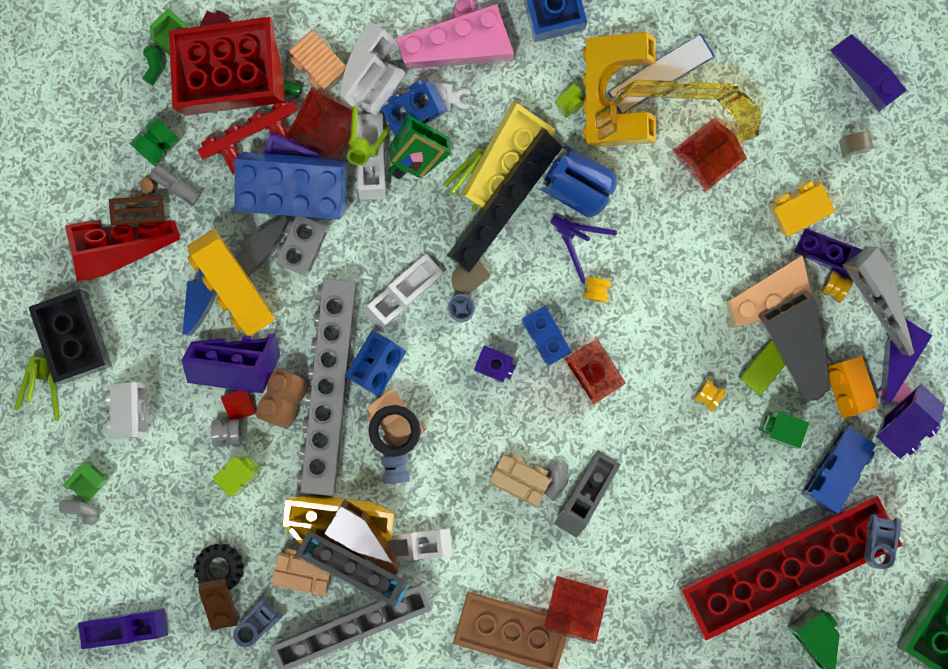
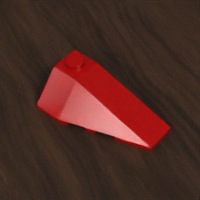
M175 220L138 224V227H131L130 225L101 227V221H86L65 225L77 281L93 280L106 276L180 240Z

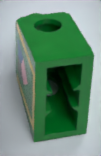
M407 115L389 147L390 162L393 164L389 168L390 173L397 179H402L407 172L418 178H423L451 154L450 138L414 117Z

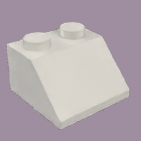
M139 382L110 384V390L106 392V404L110 406V417H107L106 428L107 432L111 433V438L148 437L147 384Z

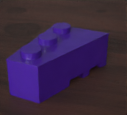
M276 333L267 334V338L251 339L250 336H242L241 341L226 342L225 338L192 341L181 361L187 383L263 394L280 358V351Z

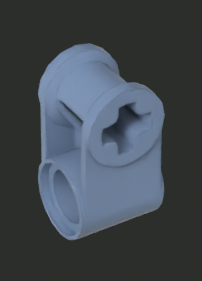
M875 514L870 515L867 524V539L864 559L870 567L888 569L894 564L901 533L900 519L888 520L878 518ZM880 527L888 528V531L882 530ZM878 549H882L885 553V559L880 564L874 559L875 552Z
M264 596L235 628L233 632L235 643L240 647H250L284 615L281 612L277 613L267 603V598ZM242 627L252 629L254 636L251 641H244L240 637Z

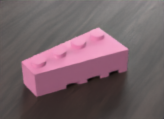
M497 4L396 38L406 70L470 63L514 61V52Z

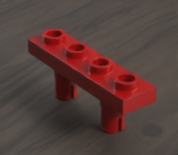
M285 100V103L275 104L271 106L272 112L266 115L259 112L249 117V124L241 128L239 124H236L224 130L226 135L218 140L215 136L201 142L202 148L197 150L202 160L217 153L219 155L222 154L232 175L235 174V158L239 155L236 149L238 142L263 129L269 130L270 134L273 132L291 139L283 122L286 117L298 112L292 101L287 103Z

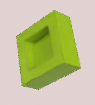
M573 83L555 101L558 111L565 118L571 113H576L583 105L584 96L581 89Z

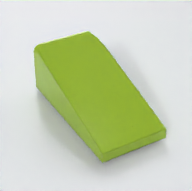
M772 341L764 347L739 376V379L759 396L762 395L785 367Z

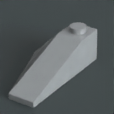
M869 246L843 264V266L900 353L911 356L914 354L893 270L888 264L890 258L882 248L878 249V247Z

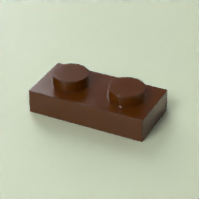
M226 578L199 583L198 591L211 630L237 626V613Z

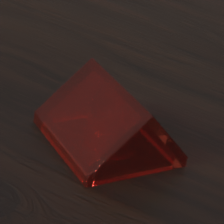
M715 118L673 150L674 154L705 192L747 160L735 134Z
M598 339L563 360L591 405L596 404L626 384Z

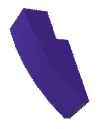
M165 608L78 622L81 649L128 644L135 641L158 639L168 635Z

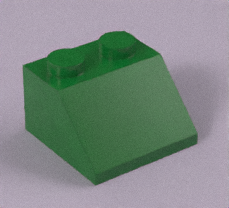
M811 607L787 627L819 669H836L840 634L835 627L838 623L828 611L825 612L823 609L818 610Z

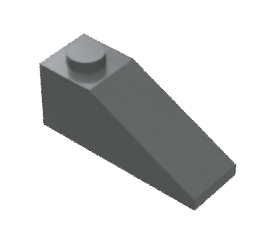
M598 450L554 524L577 538L589 523L621 464Z

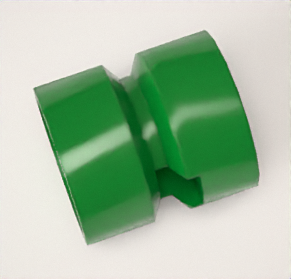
M154 116L145 126L146 132L138 133L129 144L156 167L165 157L164 151L171 150L180 139Z

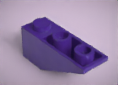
M805 228L794 252L831 271L836 270L846 278H851L843 264L863 250Z

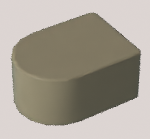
M870 131L854 133L839 140L842 157L866 153L874 148Z
M478 261L470 273L458 267L453 272L452 285L457 292L469 294L489 280L490 274L481 262Z

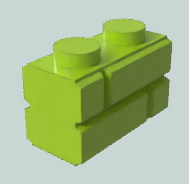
M249 455L233 457L225 465V468H222L213 476V481L228 496H238L248 487V484H251L260 476L257 470L260 466Z

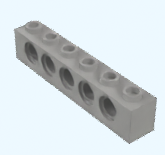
M421 582L407 588L397 609L378 600L276 642L270 647L278 669H291L429 612L433 609V605L424 583Z

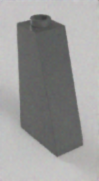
M805 289L758 317L800 394L808 403L822 398L826 392L831 390L816 301Z

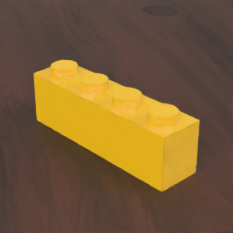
M215 228L187 245L190 253L187 257L188 261L195 271L200 269L205 275L202 277V280L208 290H215L219 295L216 298L218 304L224 312L226 310L231 312L233 316L230 320L238 332L243 329L247 336H251L275 321L270 308Z

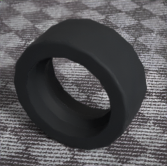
M391 405L383 407L374 414L370 420L368 432L370 441L376 450L383 455L395 457L405 455L414 449L419 442L421 428L418 418L411 410L403 406ZM396 414L408 421L411 433L406 443L401 446L392 447L381 440L379 426L384 418Z

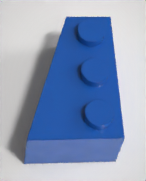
M843 427L801 495L827 512L839 514L852 488L860 479V473L864 466L868 465L875 454L873 449L876 444L850 427Z

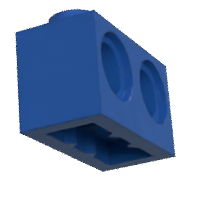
M423 80L418 81L409 87L410 91L403 95L399 93L390 97L387 100L388 104L381 107L394 136L405 118L401 120L399 117V111L402 107L406 111V116L410 115L424 124L448 112L434 83L424 82ZM424 94L428 97V103L425 107L421 105V97Z
M546 305L522 318L521 321L547 367L572 353Z
M372 330L346 372L345 377L380 397L407 351L390 339Z

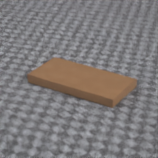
M467 591L453 644L537 669H558L571 621Z

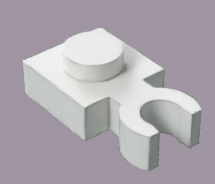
M434 83L448 112L451 111V105H456L460 110H469V104H462L460 98L464 95L471 96L470 90L461 89L458 92H453V84ZM425 94L424 107H425V106L427 105V103H428V97L426 96V94Z

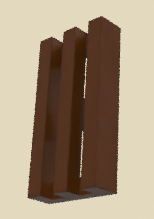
M163 195L108 199L111 226L165 222ZM157 201L158 206L115 209V204ZM158 212L159 215L157 217L116 220V215Z

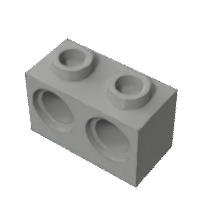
M296 216L295 219L291 218L285 230L288 236L284 244L280 243L275 252L274 257L278 258L276 263L308 278L329 230L328 227L306 217ZM304 226L312 228V235L308 239L299 238V231ZM295 250L300 251L302 254L301 260L296 264L289 263V254Z

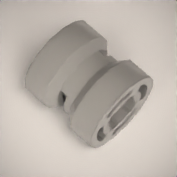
M231 419L226 424L222 420H212L211 439L213 447H221L225 442L227 444L230 443L232 446L241 445L242 430L240 419Z

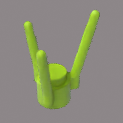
M355 105L352 109L351 137L347 159L353 165L362 166L367 163L369 157H375L377 149L387 137L391 128L388 124L373 146H370L365 138H357L358 107Z
M476 148L472 155L469 154L467 159L443 183L444 186H448L465 170L449 191L450 195H453L471 172H474L485 152L484 150ZM474 203L472 206V211H476L478 207Z
M31 356L29 357V363L26 364L25 375L14 409L16 411L19 410L26 389V402L30 403L36 380H46V376H48L54 419L59 421L56 383L53 382L46 358Z

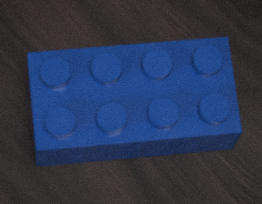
M524 0L534 42L586 29L587 19L582 0Z
M241 152L235 158V212L340 220L346 212L347 159Z

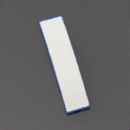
M699 34L656 60L655 64L648 65L607 93L618 112L624 114L689 75L691 71L714 59L715 55L703 35Z

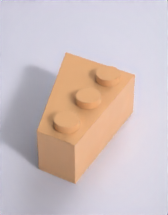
M803 256L798 257L726 302L732 328L761 322L758 317L759 315L805 289L812 295Z

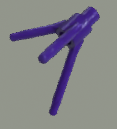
M554 215L550 223L562 235L561 237L568 248L581 283L585 284L584 272L571 240L577 236L585 241H589L590 237L581 231L607 235H617V231L571 222L567 218L562 219L558 215Z

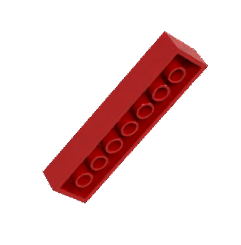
M869 495L842 508L839 514L832 513L679 587L678 589L702 638L707 641L865 564L864 552L866 541L856 523L878 510L885 511L879 497ZM900 539L898 540L897 548L902 546ZM876 551L874 559L881 555H884L885 553L882 551Z

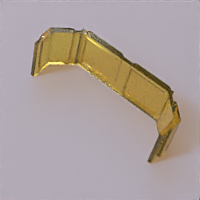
M634 80L619 90L595 114L598 140H603L617 131V106L627 96L717 100L737 121V144L745 143L759 136V126L761 125V109L748 95L739 91V86H734L732 83L690 82L688 84H679V81Z

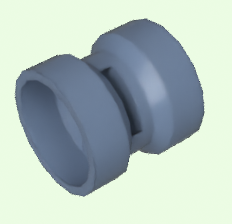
M458 294L450 300L448 311L453 320L466 322L473 317L475 305L469 296Z
M407 453L395 457L381 456V465L385 469L383 474L384 484L410 481L409 472L406 470V463L408 462Z

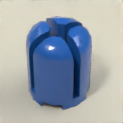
M566 144L563 149L567 150V152L563 154L561 159L554 160L544 178L548 184L546 187L540 188V190L586 217L596 216L609 203L607 197L614 194L617 177L612 170Z

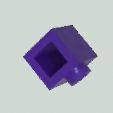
M483 346L474 372L503 383L505 378L510 380L516 367L515 364H512L514 357Z

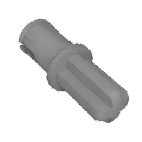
M161 166L154 167L150 174L151 179L170 190V195L175 194L192 207L202 194V192L183 181V177L179 176L177 178Z

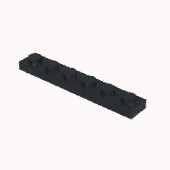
M546 130L539 131L447 254L465 272L470 273L563 148Z

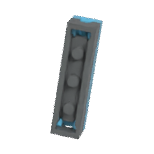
M311 531L307 532L295 554L302 561L394 609H397L409 586L402 578Z

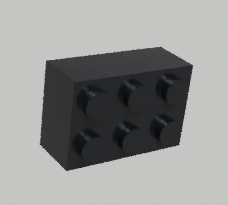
M77 289L28 307L54 383L65 384L112 367L86 291Z

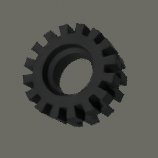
M218 543L204 548L197 555L196 563L193 565V569H195L194 577L198 579L197 583L219 579L213 577L209 571L210 562L214 558L219 557L225 559L229 564V572L224 578H226L229 590L240 582L244 574L243 568L245 567L241 554L239 555L238 550L230 547L228 544Z

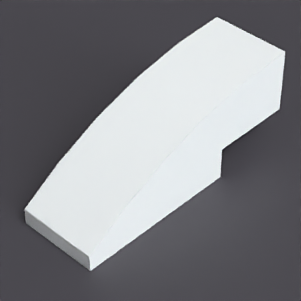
M369 21L351 52L342 80L340 97L352 107L355 105L357 107L360 106L387 69V66L382 61L396 43L383 28Z
M372 114L358 115L357 138H365L370 146H373L384 131L383 114H378L377 116ZM384 141L377 149L375 157H369L366 164L358 166V192L360 200L386 199Z
M425 254L394 280L385 291L369 303L364 313L382 331L432 286L444 272Z
M450 528L392 534L391 540L387 542L399 562L442 558L453 555Z

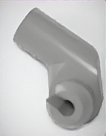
M553 460L548 465V471L551 472L553 482L544 492L552 501L558 497L568 484L567 467L558 460Z
M61 500L59 503L60 513L83 515L82 522L84 524L95 525L97 523V515L99 513L96 508L81 501Z

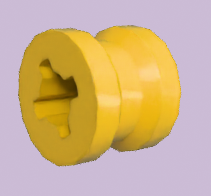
M833 270L827 278L821 293L831 295L835 301L841 303L848 294L853 280L849 277L843 278L838 271Z
M586 277L585 284L587 288L582 295V299L608 303L607 291L611 287L612 282L601 278Z
M708 378L696 394L694 401L703 403L708 411L713 412L727 390L714 386L713 381Z

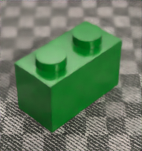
M779 411L769 412L768 417L764 415L759 431H762L761 438L789 448H801L809 422Z

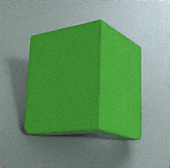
M168 8L150 25V39L170 56L169 30L188 28V25Z
M84 462L62 486L66 489H72L84 502H89L109 479L91 462Z

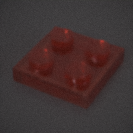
M556 576L543 630L595 644L609 591Z

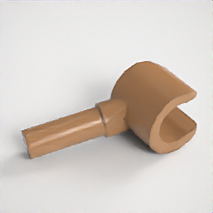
M149 177L141 180L138 184L142 191L137 193L135 197L150 196L155 193L157 185L154 180ZM128 203L126 207L133 208L137 203Z

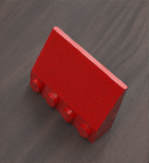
M271 17L169 30L172 108L187 116L285 103L283 73Z

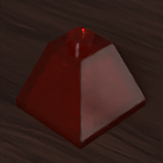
M310 88L287 136L303 145L321 151V154L328 158L340 159L351 137L352 110Z

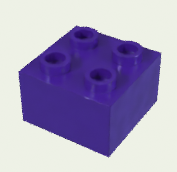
M920 384L885 415L876 437L899 459L907 453L912 455L921 446L920 441L926 436L929 438L933 437L940 430V422L944 418L942 415L945 405L924 385Z

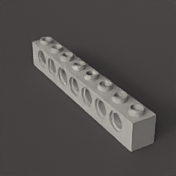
M323 278V285L318 284L317 300H321L320 311H315L314 327H318L317 337L312 338L311 353H315V362L310 364L308 379L313 381L312 390H307L305 405L309 406L310 409L309 417H304L303 433H307L306 444H301L300 460H304L303 471L299 470L297 476V486L301 487V493L335 495L347 386L345 374L349 367L357 291L356 281ZM334 300L342 303V310L338 314H330L328 311L330 302ZM329 327H337L339 329V337L334 341H328L325 336L326 330ZM327 353H334L337 359L336 364L330 368L323 365V357ZM325 379H330L334 384L333 391L330 394H323L320 391V384ZM321 406H327L331 411V416L326 421H321L317 417V411ZM320 432L325 433L328 437V443L323 448L317 447L314 443L316 434ZM316 459L322 460L325 464V470L320 475L315 474L311 469L312 462Z

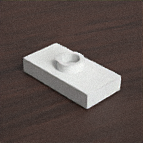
M386 61L384 64L387 66V69L359 106V108L374 116L378 115L381 107L391 97L393 91L406 74L401 68Z

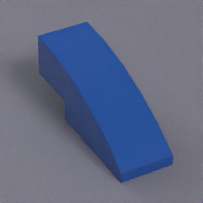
M200 269L198 282L187 281L182 334L186 336H192L200 327L217 296L215 290L209 291L204 284L202 277L205 275Z

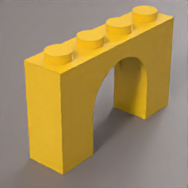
M648 32L586 38V46L583 49V57L586 62V72L583 75V83L586 88V99L583 101L586 125L583 128V135L586 143L593 147L656 143V116L648 112L615 114L608 107L605 96L610 78L620 69L629 66L655 64V37Z

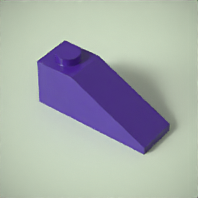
M852 34L830 50L878 112L907 91L892 70Z
M907 319L905 320L914 354L911 356L901 354L886 332L889 338L885 343L881 383L882 396H880V403L883 405L891 404L933 336Z

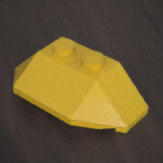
M324 495L286 498L283 526L287 531H290L300 544L303 542L308 531L330 541L324 533L345 499L367 512L385 541L388 542L392 537L394 512L370 501ZM344 545L340 546V547H342L343 549H345V550H347V551H349V552L352 551L351 549L347 548V547L344 546Z

